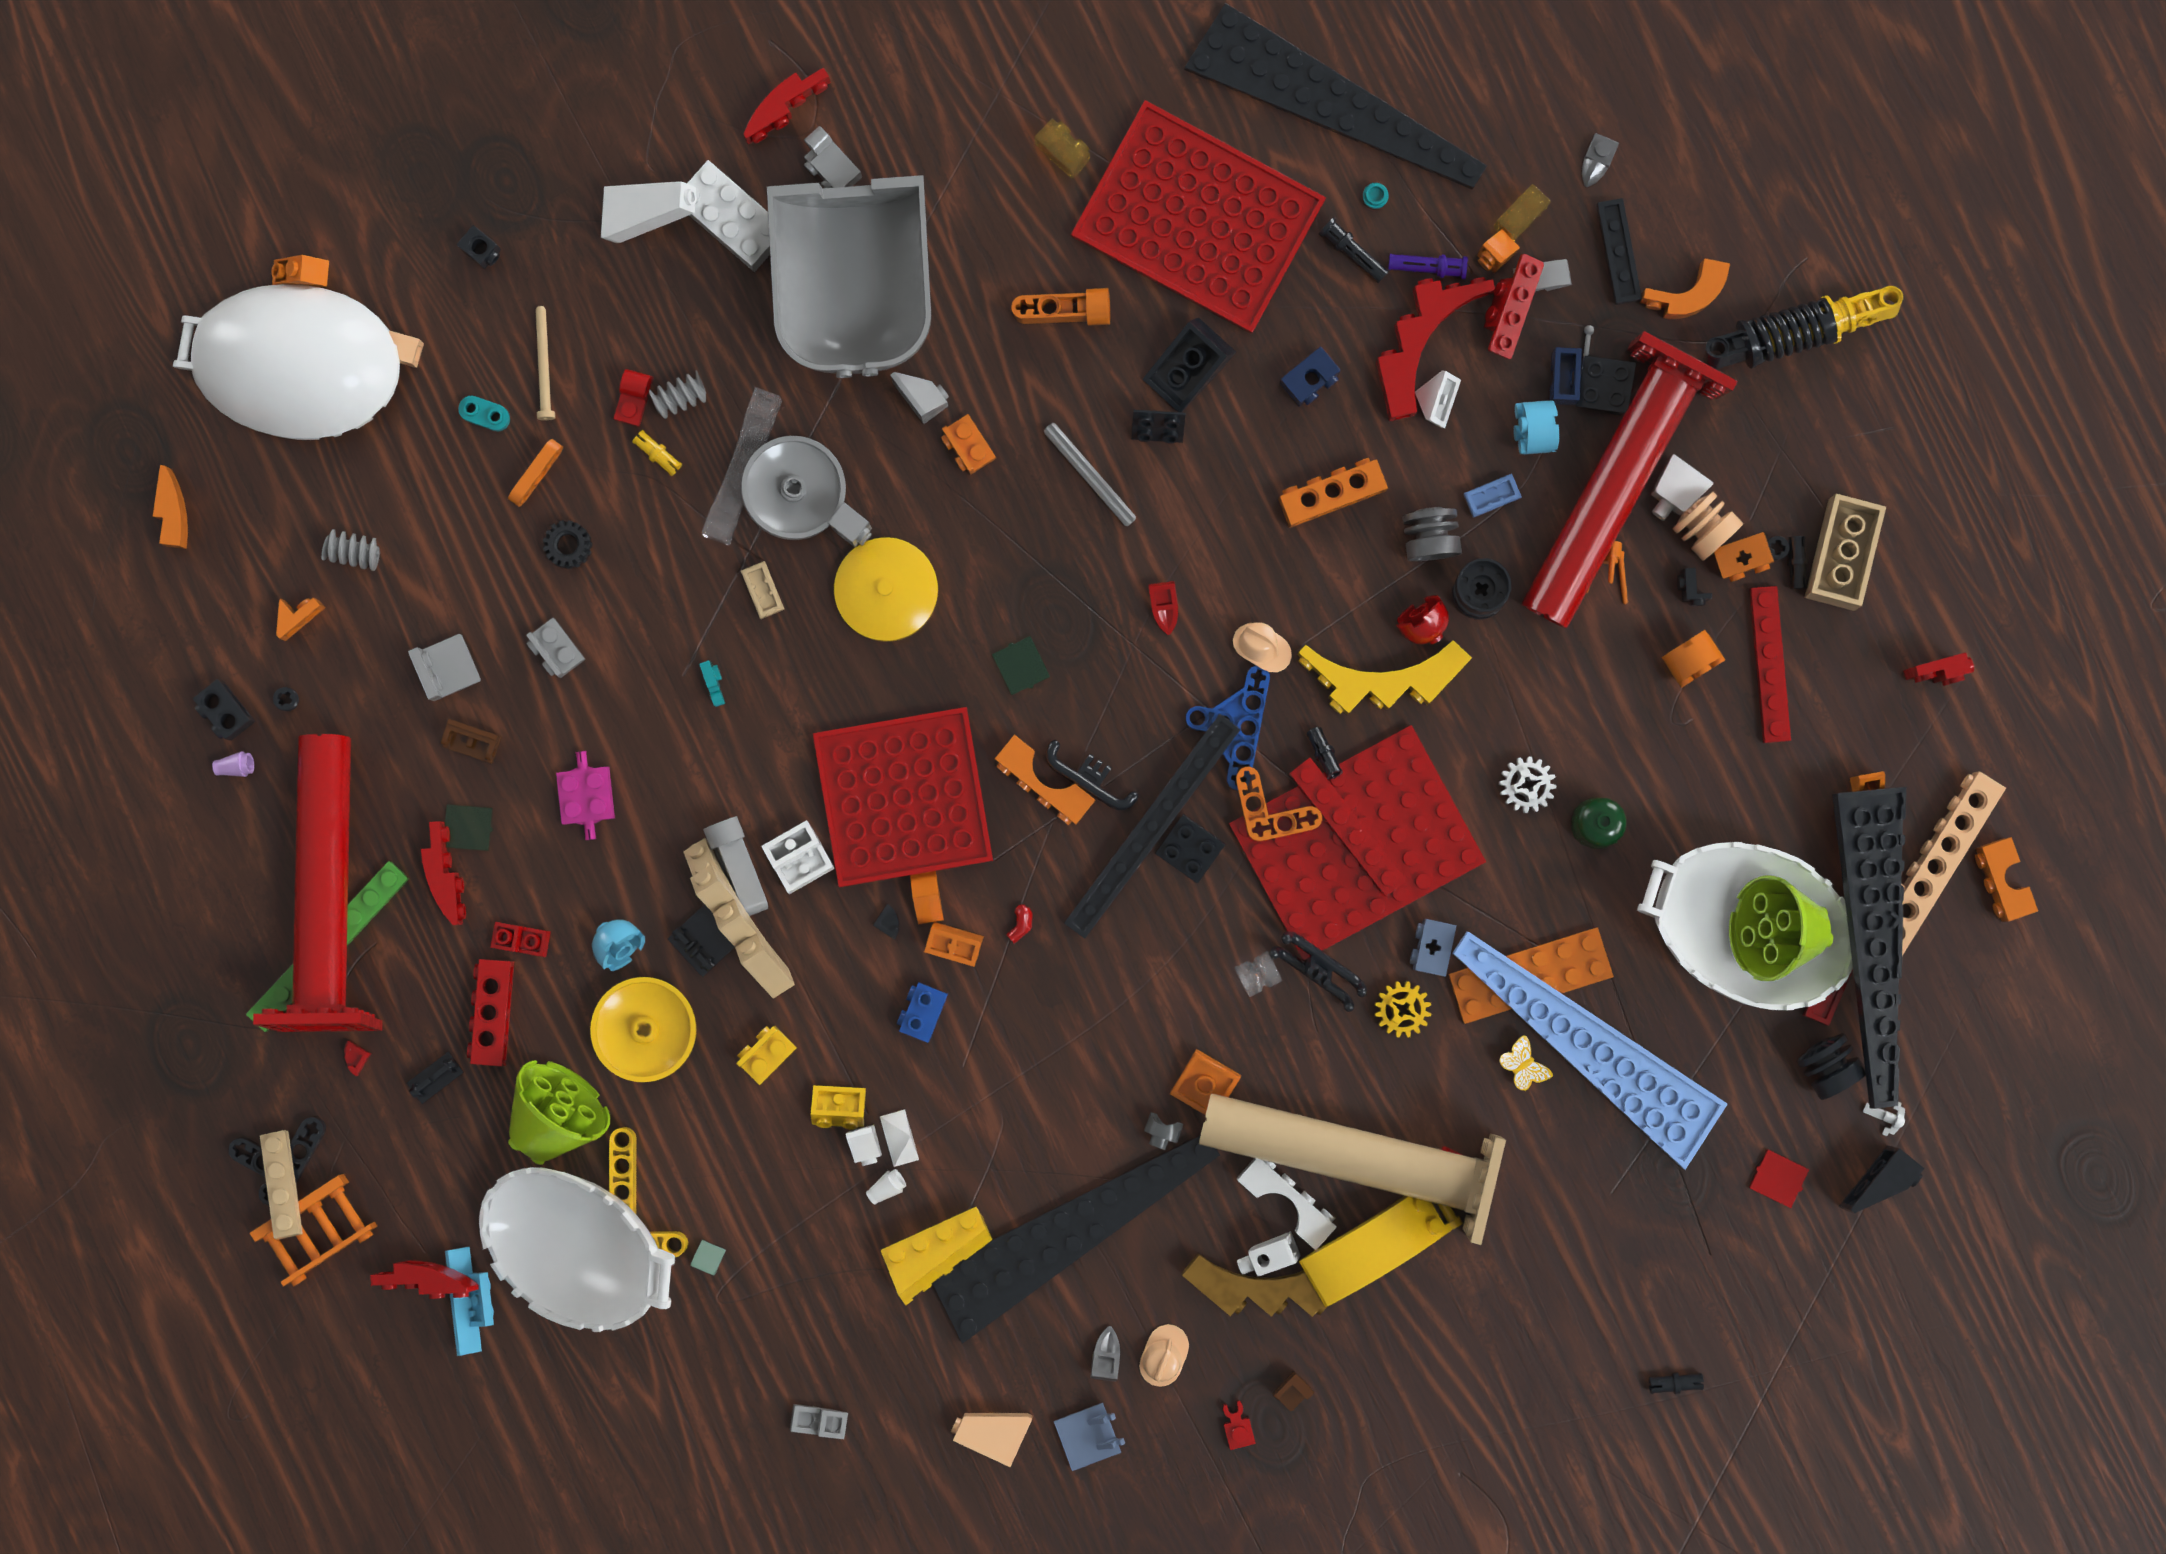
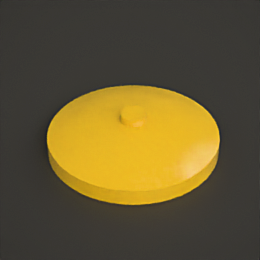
M876 538L866 541L863 546L858 545L841 562L835 577L834 596L841 616L858 634L876 641H897L916 633L929 620L937 602L938 583L930 561L917 547L896 538Z
M650 977L632 978L612 987L598 1002L591 1020V1040L600 1061L615 1075L634 1082L657 1081L677 1071L688 1059L696 1039L695 1015L686 997L671 984Z

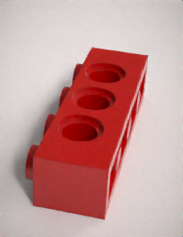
M479 959V964L474 966L473 977L474 980H477V989L473 990L471 1005L475 1006L474 1016L470 1017L469 1031L473 1032L472 1042H469L467 1047V1058H471L470 1064L506 1066L515 961ZM490 979H494L498 983V989L493 994L489 993L486 989V984ZM488 1005H492L496 1010V1015L492 1020L487 1019L484 1015V1009ZM486 1031L491 1032L494 1036V1041L490 1046L482 1042V1035Z

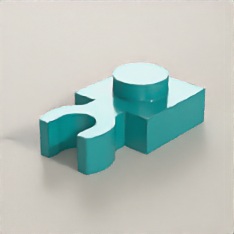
M709 660L700 663L699 665L709 689L713 705L717 707L725 704L718 682L722 680L718 665L713 666Z

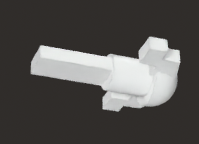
M1898 1102V1106H1894V1109L1898 1110L1897 1114L1881 1108L1870 1109L1868 1103L1864 1107V1113L1892 1124L1891 1128H1884L1882 1134L1888 1136L1889 1133L1894 1135L1905 1123V1108L1901 1107V1102Z

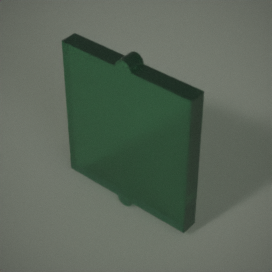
M1031 636L1015 644L1009 643L1008 647L992 654L1011 695L1028 687L1032 689L1035 684L1050 677Z
M447 804L444 824L449 827L450 841L446 842V847L489 851L490 834L493 832L491 827L493 808Z

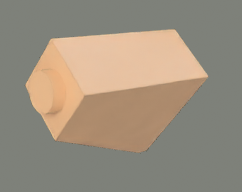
M964 1413L962 1419L957 1417L951 1432L955 1434L953 1441L1011 1467L1033 1415L1029 1413Z

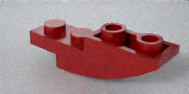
M824 67L802 81L798 74L794 73L774 88L761 102L744 131L747 143H759L768 136V132L775 128L776 130L784 128L792 118L788 108H797L806 101V97L813 93L818 95L825 91L831 82Z
M429 822L431 848L421 849L425 876L430 891L445 917L452 925H463V919H466V907L464 903L461 904V893H464V880L462 877L459 878V873H449L448 868L452 867L451 853L447 852L446 843L450 841V830L448 826H445V822Z
M401 1261L393 1264L394 1271L370 1275L371 1286L381 1285V1290L396 1289L397 1285L405 1284V1289L418 1288L419 1295L429 1294V1299L444 1298L445 1294L453 1293V1298L469 1297V1292L479 1290V1285L468 1276L449 1267L425 1261Z

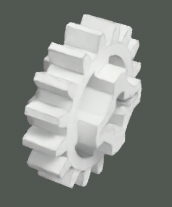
M1529 756L1526 759V763H1524L1520 757L1517 759V766L1509 763L1508 768L1510 771H1502L1501 774L1506 779L1499 781V785L1505 786V790L1501 791L1500 795L1508 796L1505 804L1513 802V810L1516 811L1521 806L1523 807V813H1528L1529 807L1534 812H1537L1538 804L1546 807L1547 802L1545 799H1553L1554 796L1549 791L1556 788V785L1550 784V780L1554 779L1555 775L1547 774L1550 766L1542 768L1541 759L1532 763V757ZM1528 768L1535 769L1541 776L1537 777L1531 774ZM1517 771L1518 779L1514 785H1511L1512 776ZM1525 778L1527 781H1538V783L1530 787V792L1527 788L1517 789V787L1525 783ZM1541 785H1544V791L1539 798H1537V791ZM1519 793L1525 796L1527 802L1517 799L1514 794Z

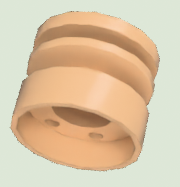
M1714 492L1699 498L1681 515L1673 528L1676 533H1679L1684 527L1689 529L1681 538L1683 541L1688 540L1694 535L1698 538L1691 549L1702 561L1715 552L1744 524L1732 511L1723 517L1718 514L1725 504L1723 501L1719 502L1714 508L1709 505L1717 497Z

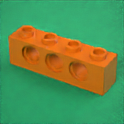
M1366 458L1356 462V467L1346 471L1345 467L1332 471L1329 478L1322 480L1321 476L1308 480L1306 482L1308 486L1298 489L1296 485L1283 490V495L1278 500L1289 528L1386 492L1388 487L1377 459L1370 462V459ZM1353 476H1358L1362 479L1363 486L1358 489L1353 488L1350 485L1349 479ZM1329 485H1334L1338 488L1339 495L1331 498L1327 496L1325 488ZM1309 494L1314 497L1315 504L1311 507H1306L1302 504L1301 497Z

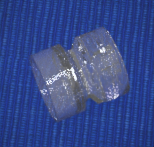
M1268 951L1254 957L1253 963L1246 961L1234 967L1249 997L1261 992L1265 985L1270 988L1282 982L1273 960L1269 957Z

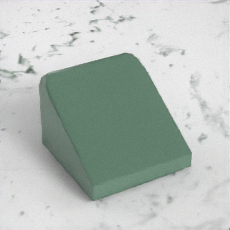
M702 1240L690 1266L715 1275L726 1250Z

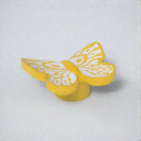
M1525 1035L1521 1036L1511 1048L1512 1053L1507 1052L1500 1056V1065L1506 1070L1513 1071L1514 1084L1519 1090L1526 1091L1529 1089L1532 1081L1540 1083L1553 1077L1550 1069L1535 1062L1534 1058L1531 1057L1530 1042Z

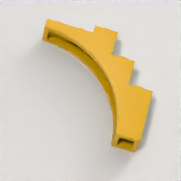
M1454 640L1438 654L1420 664L1403 670L1383 673L1362 672L1339 666L1321 657L1307 645L1297 654L1300 657L1298 662L1308 671L1313 669L1320 675L1317 679L1327 689L1330 687L1335 689L1328 697L1331 700L1329 705L1339 714L1344 712L1346 715L1367 693L1371 695L1370 701L1379 709L1384 707L1388 710L1408 688L1412 691L1410 696L1419 704L1424 702L1428 705L1472 659Z

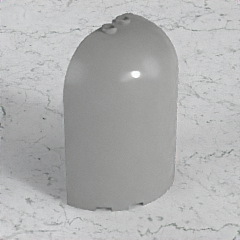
M924 176L871 179V185L823 189L819 183L767 186L774 326L777 338L786 353L796 362L809 369L824 373H834L837 378H850L852 374L862 373V376H877L878 371L896 367L917 353L925 342L931 325Z

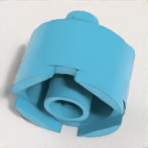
M1553 400L1515 404V417L1518 419V425L1514 426V439L1518 441L1520 454L1556 452L1555 450L1558 449L1559 424L1556 425L1554 418L1558 414Z

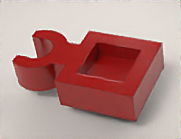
M1237 1400L1238 1409L1236 1412H1230L1227 1404H1223L1224 1414L1230 1418V1422L1223 1423L1230 1450L1256 1444L1249 1417L1241 1418L1243 1405L1240 1400Z

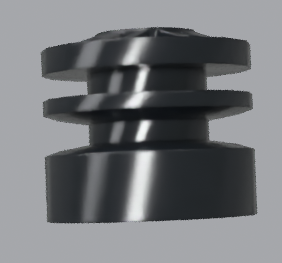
M1489 558L1473 560L1466 564L1455 580L1452 589L1453 601L1457 609L1466 617L1474 620L1488 619L1496 615L1508 600L1511 592V578L1506 568L1497 561ZM1477 588L1479 590L1482 588L1485 589V593L1483 595H1476L1475 591L1477 590Z
M1844 1033L1819 1041L1796 1061L1800 1067L1810 1065L1803 1072L1805 1076L1818 1073L1819 1076L1812 1082L1811 1086L1820 1100L1830 1098L1846 1090L1866 1076L1865 1066L1859 1057L1845 1058L1851 1053L1853 1046L1846 1045L1841 1047L1848 1040Z

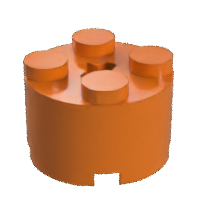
M1706 630L1662 657L1681 688L1725 661L1722 653Z

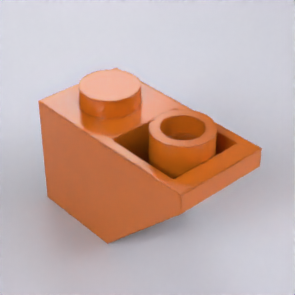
M1501 229L1482 245L1477 254L1480 258L1478 262L1486 271L1491 270L1495 274L1517 253L1520 247Z
M306 255L276 259L271 270L273 277L272 285L291 284L326 287L329 261Z

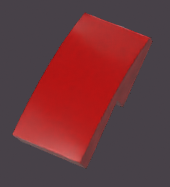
M495 922L490 948L546 957L551 931Z

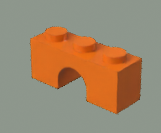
M2012 837L2003 838L1975 848L1977 852L1975 860L1978 867L1984 871L1986 877L1984 885L1989 894L1992 893L1995 901L1993 910L1997 918H2001L2002 922H2009L2038 912L2030 887L2012 889L2005 881L2007 868L2020 862Z

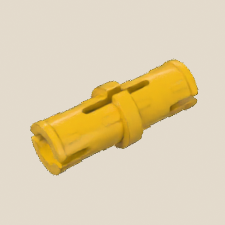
M644 430L638 433L640 436H636L632 443L649 456L651 462H657L670 476L676 474L675 468L679 470L682 463L665 450L666 447L663 444L659 445Z

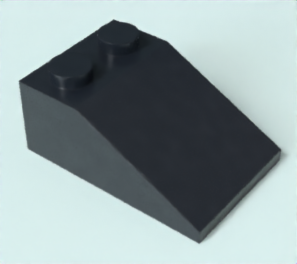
M1198 317L1186 324L1144 376L1143 380L1175 410L1182 413L1225 367L1236 351Z
M1887 1145L1839 1207L1843 1210L1857 1213L1909 1189L1910 1186H1916L1922 1179L1923 1175L1921 1172L1925 1168L1900 1148Z

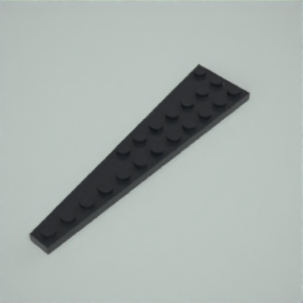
M1227 3L1224 4L1184 67V70L1228 86L1231 90L1240 91L1252 96L1255 100L1264 101L1284 112L1292 113L1296 117L1354 141L1370 145L1373 149L1394 155L1397 159L1418 165L1426 171L1437 173L1443 178L1470 189L1474 188L1487 167L1484 163Z
M1907 787L1832 794L1870 1109L1898 1106L1900 1047L1897 1045V1031H1900L1901 1021L1898 1020V1005L1901 1004V994H1898L1899 979L1902 978V903L1904 900L1901 874L1905 866V861H1902V845H1905L1903 820L1906 819Z
M1201 1135L1006 1232L990 1241L967 1260L960 1261L953 1267L954 1270L946 1276L943 1274L933 1282V1285L962 1344L1220 1156L1218 1150L1200 1145Z

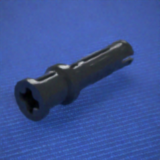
M1333 217L1319 232V235L1321 237L1325 236L1335 245V250L1345 252L1379 283L1389 271L1353 240V234L1346 232L1336 223L1337 219Z

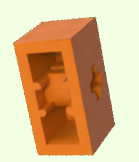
M1764 532L1721 546L1714 552L1722 578H1729L1730 582L1745 578L1744 573L1754 570L1755 574L1769 570V564L1774 563ZM1743 551L1747 555L1751 554L1752 556L1748 560V565L1737 560L1741 557V552Z

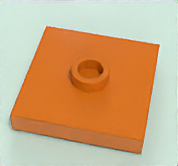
M1196 1049L1172 1088L1170 1095L1206 1115L1211 1094L1229 1097L1240 1080L1241 1075Z

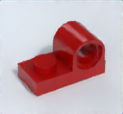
M625 369L619 388L621 394L613 418L615 421L640 427L649 397V389L651 390L653 376Z

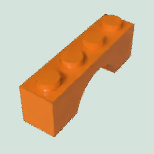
M1014 734L995 758L998 762L996 767L1006 776H1009L1010 773L1019 779L1016 784L1026 792L1032 789L1037 793L1039 797L1036 800L1047 809L1053 806L1058 810L1057 817L1067 825H1070L1071 822L1077 825L1096 800L1077 784L1064 789H1053L1043 785L1033 771L1035 751Z

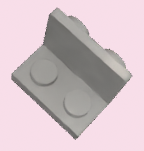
M457 634L425 649L417 647L408 651L426 696L431 701L439 700L481 681L461 634Z

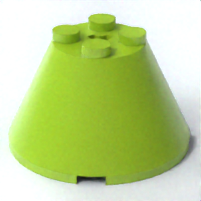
M1766 875L1757 877L1748 882L1736 897L1739 899L1735 912H1731L1729 921L1730 945L1740 968L1754 976L1753 979L1759 981L1779 980L1820 955L1826 947H1830L1833 943L1827 909L1816 904L1783 878Z
M536 1060L530 1061L522 1066L516 1077L509 1127L510 1139L508 1143L514 1150L521 1151L530 1157L534 1163L543 1165L545 1161L556 1158L603 1136L610 1125L609 1110L607 1106L603 1108L598 1101L599 1093L577 1073L550 1061L546 1065L537 1064Z

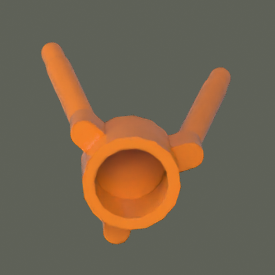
M1615 541L1603 563L1609 564V584L1613 583L1615 564H1618L1623 604H1627L1624 568L1625 552L1622 551V543Z

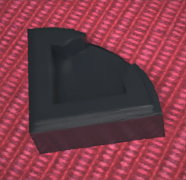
M887 904L873 926L894 940L899 932V919L895 910Z

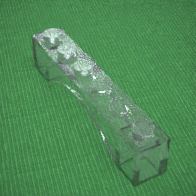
M755 387L731 463L703 527L702 535L704 537L728 546L730 545L744 507L741 493L744 469L754 452L767 443L782 403L779 395Z

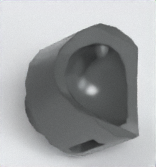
M1151 1112L1144 1131L1152 1134L1149 1142L1150 1145L1165 1150L1168 1141L1178 1142L1184 1124L1177 1122L1165 1125L1157 1114Z

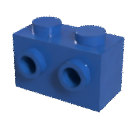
M918 982L917 987L911 986L906 999L910 1001V1005L907 1011H901L897 1021V1025L901 1026L899 1032L929 1043L948 993Z

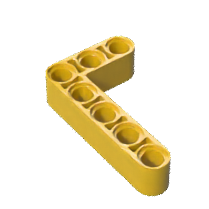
M621 1127L612 1132L609 1140V1192L622 1200L636 1214V1134L631 1128ZM620 1132H624L629 1136V1143L625 1147L617 1142V1135ZM621 1158L629 1163V1170L626 1173L620 1172L617 1169V1161ZM619 1185H625L629 1189L627 1199H622L617 1195L616 1191ZM650 1232L657 1247L672 1253L675 1257L684 1253L688 1248V1239L682 1232ZM675 1237L681 1241L682 1247L680 1251L670 1249V1238Z

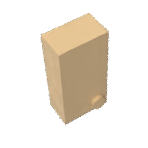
M1834 494L1828 499L1804 598L1852 611L1862 606L1886 510L1885 506L1840 494Z

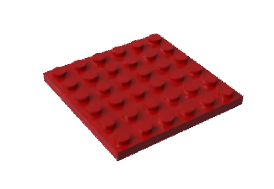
M967 707L813 733L839 887L993 861Z

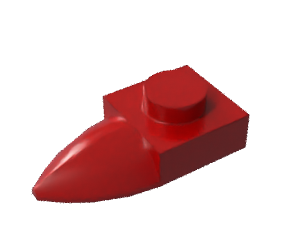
M1175 581L1149 584L1154 618L1158 626L1167 635H1170L1176 626L1178 618Z

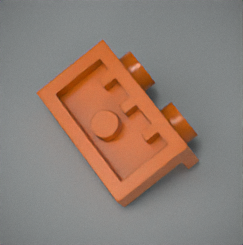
M969 414L950 426L942 428L944 435L940 438L948 450L953 448L958 455L955 461L962 472L967 469L971 475L996 459V456Z

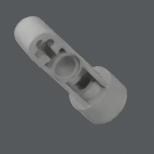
M735 816L704 828L703 831L710 849H714L726 878L748 915L751 916L767 910L768 903L743 841L745 835L738 817Z

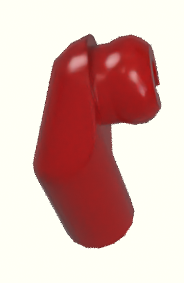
M1024 904L1018 905L1015 908L1014 913L1017 915V925L1006 934L1014 944L1032 929L1033 913Z

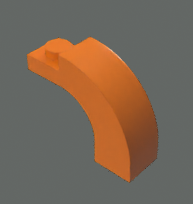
M1705 258L1700 263L1697 280L1691 290L1685 293L1673 294L1645 288L1641 293L1642 299L1640 303L1646 304V308L1651 310L1665 308L1663 314L1665 319H1682L1695 315L1705 309L1721 292L1727 280L1730 263Z

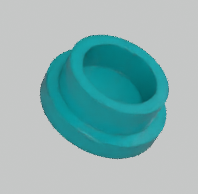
M1380 183L1369 184L1363 192L1364 203L1372 209L1382 208L1389 198L1387 188Z

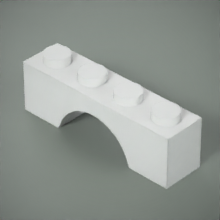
M1254 1158L1236 1179L1257 1198L1268 1193H1278L1288 1197L1294 1203L1297 1210L1298 1220L1295 1232L1312 1248L1317 1250L1335 1230L1336 1225L1332 1223L1335 1218L1324 1208L1321 1211L1313 1206L1315 1200L1308 1193L1303 1191L1300 1194L1293 1188L1296 1183L1285 1173L1282 1176L1277 1174L1273 1170L1276 1167L1274 1163Z

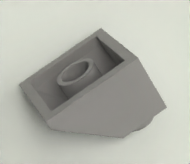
M893 372L890 375L894 386L923 424L948 407L946 399L949 396L941 385L936 387L932 381Z

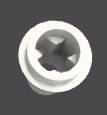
M896 1169L891 1172L887 1171L866 1191L867 1197L875 1205L878 1202L902 1193L903 1188L906 1187V1182Z

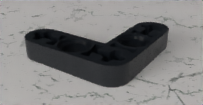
M309 1117L305 1119L290 1143L292 1161L301 1165L300 1168L297 1166L293 1167L296 1183L302 1176L325 1134L326 1125L321 1118ZM316 1122V1128L319 1132L313 1133L310 1136L309 1141H313L311 1145L308 1141L301 1140L300 1136L303 1138L307 1137L310 1132L307 1125ZM248 1138L233 1140L228 1149L230 1157L265 1177L264 1169H261L258 1165V1159L262 1155L261 1145ZM246 1144L245 1150L250 1153H254L255 1149L258 1150L253 1156L251 1163L248 1162L251 1156L247 1154L237 1155L239 1153V1150L236 1149L237 1145ZM298 1144L304 1145L307 1149V1154L303 1159H297L293 1154L294 1147Z

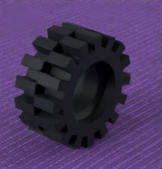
M559 521L557 525L554 523L551 526L552 528L546 531V538H543V549L547 554V558L561 568L572 569V567H580L581 563L587 561L588 555H591L592 542L590 534L580 524L573 521ZM572 535L576 538L577 549L572 554L566 555L559 551L558 542L561 537Z

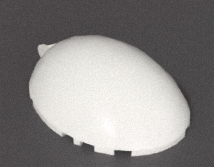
M267 285L242 291L223 300L205 313L202 318L182 316L181 323H184L178 357L177 360H174L173 367L192 371L196 385L210 403L232 420L259 432L296 440H319L322 437L341 436L342 433L354 428L358 429L373 420L372 417L382 407H386L398 383L400 359L397 345L394 344L389 334V329L366 306L341 293L307 285ZM194 326H197L192 342L191 362H188Z
M1742 842L1715 843L1699 847L1680 856L1673 865L1658 860L1652 861L1651 867L1653 871L1643 903L1639 904L1637 911L1655 918L1666 946L1677 961L1693 977L1710 989L1742 1004L1768 1010H1794L1810 1007L1826 1000L1825 998L1835 990H1839L1848 979L1853 965L1845 899L1837 894L1828 879L1820 876L1814 871L1815 868L1806 862L1780 850ZM1663 872H1664V873H1666L1667 875H1666V877H1665V879H1664V881H1663V883H1662V886H1661V888H1660V891H1659V894H1658V898H1657V902H1656V908H1654V907H1653L1654 900H1655V897H1656V894H1657V891H1658V888H1659V885H1660V882H1661V878H1662V875H1663ZM1765 875L1785 879L1816 904L1825 907L1828 911L1831 933L1833 935V943L1830 947H1826L1820 955L1776 981H1759L1753 979L1754 976L1748 971H1743L1733 955L1729 939L1731 912H1735L1739 899L1736 897L1748 882Z
M534 1167L523 1168L504 1175L496 1180L497 1183L492 1189L487 1191L482 1201L479 1215V1228L483 1249H489L494 1261L490 1265L500 1281L505 1279L514 1289L511 1293L516 1298L521 1296L529 1302L528 1308L564 1326L578 1330L588 1328L592 1329L593 1332H601L608 1329L613 1331L632 1324L641 1318L651 1306L659 1309L671 1307L669 1286L671 1265L675 1263V1255L657 1247L654 1238L644 1223L617 1196L595 1183L580 1177L552 1169Z

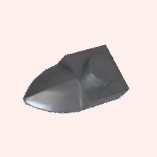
M1597 133L1594 134L1582 165V178L1585 187L1595 184L1605 174L1619 145L1618 142Z
M1108 1326L1096 1342L1092 1356L1090 1378L1116 1382L1120 1361V1344L1115 1331L1111 1326Z

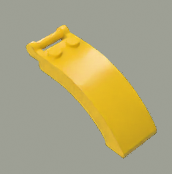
M1403 1196L1369 1220L1301 1259L1299 1263L1324 1306L1327 1307L1405 1263L1447 1233L1462 1225L1461 1218L1459 1216L1456 1217L1451 1207L1437 1204L1447 1220V1223L1444 1224L1432 1202Z

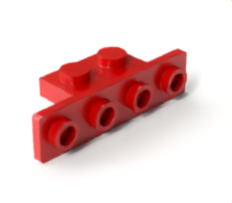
M1521 254L1513 278L1500 279V282L1495 286L1492 305L1488 308L1485 315L1486 322L1484 328L1494 331L1488 351L1505 359L1512 358L1539 282L1544 262L1527 254Z

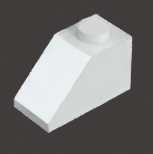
M874 1125L851 1130L846 1133L855 1163L861 1162L862 1166L877 1162L876 1157H880L882 1153Z

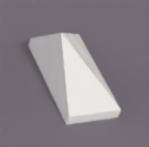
M1441 371L1415 391L1425 419L1440 428L1446 427L1461 382L1459 378L1447 371Z
M905 1109L880 1116L893 1166L896 1167L919 1160Z

